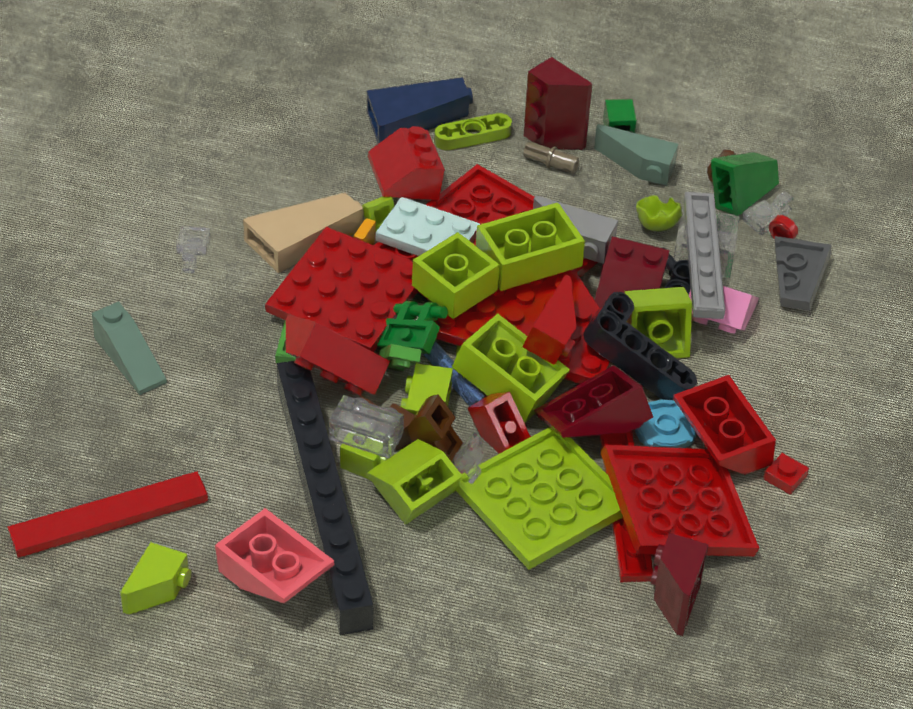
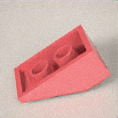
M266 508L215 545L218 569L221 574L242 590L281 603H286L334 566L332 558Z

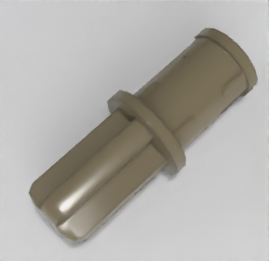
M528 142L523 152L525 157L545 163L547 168L552 166L571 174H575L580 162L579 157L558 151L557 147L548 148L533 142Z

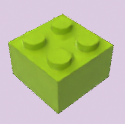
M457 232L413 259L412 286L431 302L447 307L448 315L454 319L498 290L500 264Z

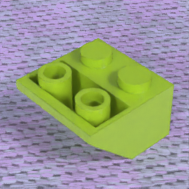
M419 439L366 474L405 525L454 493L463 478L462 474L442 450Z

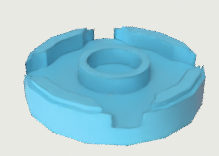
M660 399L648 403L653 418L644 422L640 428L635 429V433L641 443L649 447L688 448L692 445L697 433L675 401Z

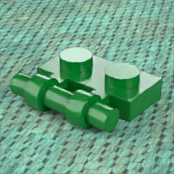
M415 301L395 304L393 311L396 312L397 318L386 319L387 326L377 346L382 349L390 344L420 349L422 350L421 354H430L440 330V326L434 321L438 318L447 317V307L439 306L434 302H426L424 305H418Z

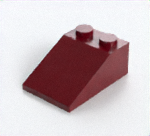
M612 236L595 296V302L599 308L613 292L624 293L625 291L661 289L670 250Z
M614 365L534 410L536 416L562 438L627 433L630 430L640 428L644 422L653 418L642 386Z

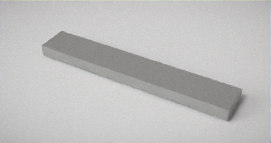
M685 192L684 211L693 317L724 319L725 305L714 194Z

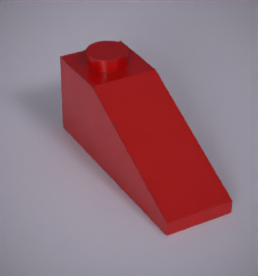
M565 274L522 346L553 365L557 363L561 355L567 357L576 342L571 339L576 329V318L570 276Z

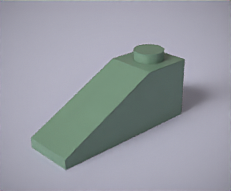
M598 124L596 127L594 149L637 178L667 186L676 165L678 144Z
M119 301L91 313L95 340L139 395L167 383L164 373L134 319Z

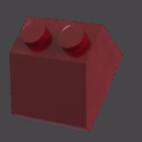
M669 533L666 544L658 545L654 558V564L657 565H655L650 584L655 585L653 599L676 635L683 636L701 587L709 544Z

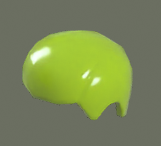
M652 195L636 203L637 215L641 225L651 231H666L675 226L682 216L681 204L674 202L672 197L669 198L667 203H663L657 195Z

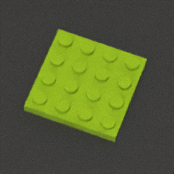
M551 427L462 474L463 478L456 489V492L528 570L623 517L609 476L571 437L562 438Z

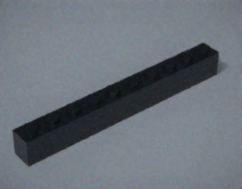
M295 360L277 363L278 392L317 547L334 560V566L327 570L324 575L339 634L345 635L373 630V602L311 371L295 364Z

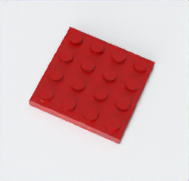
M325 227L265 303V310L267 313L286 320L288 315L315 321L374 352L387 326L386 319L397 318L396 312L393 311L395 304L412 301L418 292L412 286L413 261Z
M604 445L601 456L636 554H656L658 545H665L669 533L709 544L707 556L754 557L759 546L727 468L718 465L708 449Z

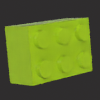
M558 202L477 226L476 246L500 264L498 280L500 291L582 267L585 240Z

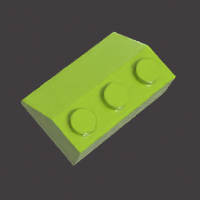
M497 313L462 344L452 368L488 396L494 393L510 392L524 423H526L535 414L534 410L545 404L570 369L559 360L553 365L523 348L522 346L527 336Z

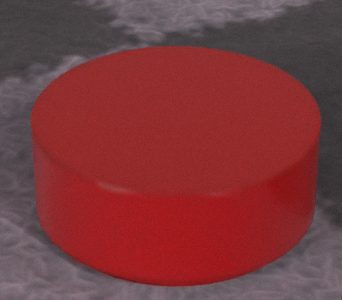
M777 215L769 224V232L774 239L775 236L795 239L799 233L794 221L784 215Z

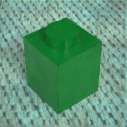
M633 99L605 100L603 124L635 133L637 119Z

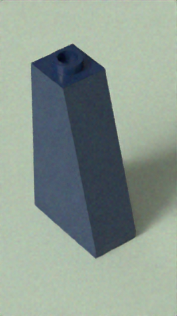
M463 77L367 90V114L378 144L399 128L417 126L430 130L441 124L450 123L469 116V104L473 103L472 90L466 87Z

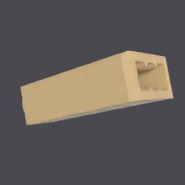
M341 193L250 216L243 219L244 241L276 272L280 273L299 262L325 227L349 236L355 234L363 223L364 210L358 201H354L347 193Z

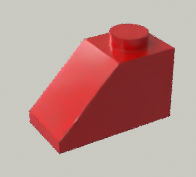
M510 392L490 394L467 408L480 436L499 454L531 437Z

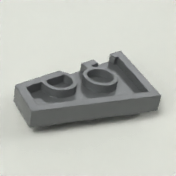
M775 236L780 305L782 307L810 311L832 253L831 244Z

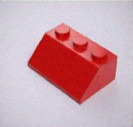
M417 126L399 128L368 151V159L383 197L439 200L445 169L428 130Z
M288 315L286 318V353L296 357L295 364L310 371L313 367L321 370L320 377L333 383H337L340 380L346 383L345 390L361 396L363 392L375 395L390 363L389 360L315 321Z
M730 375L673 395V400L719 466L746 475L770 466L773 463L776 439Z

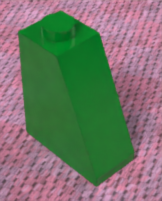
M752 152L715 157L711 160L715 208L739 216L779 184L777 159Z

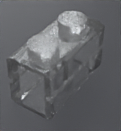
M343 395L329 419L330 440L390 459L404 432V414L399 413L392 407L383 408L370 404L360 397L351 398Z

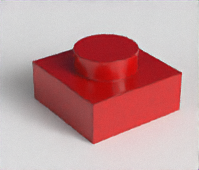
M781 453L766 469L763 479L791 495L807 477L809 468Z

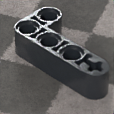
M613 292L598 309L584 330L585 342L660 399L673 400L674 394L696 387L697 377L689 367L627 323L634 310V303L623 292Z

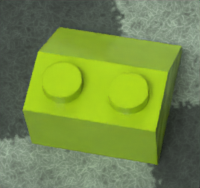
M685 288L625 291L624 294L628 295L634 303V310L627 323L675 358L690 357L692 301Z

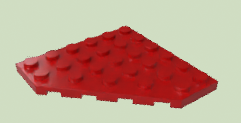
M491 211L485 223L508 217V215ZM574 269L500 291L498 288L496 292L456 318L452 319L447 315L446 318H438L434 321L440 326L436 339L462 346L468 338L497 313L528 336L534 323L566 274L571 277L576 329L571 339L576 342L567 357L561 355L558 359L570 369L564 379L581 384L610 368L612 364L592 349L584 340V330L598 311L599 306Z

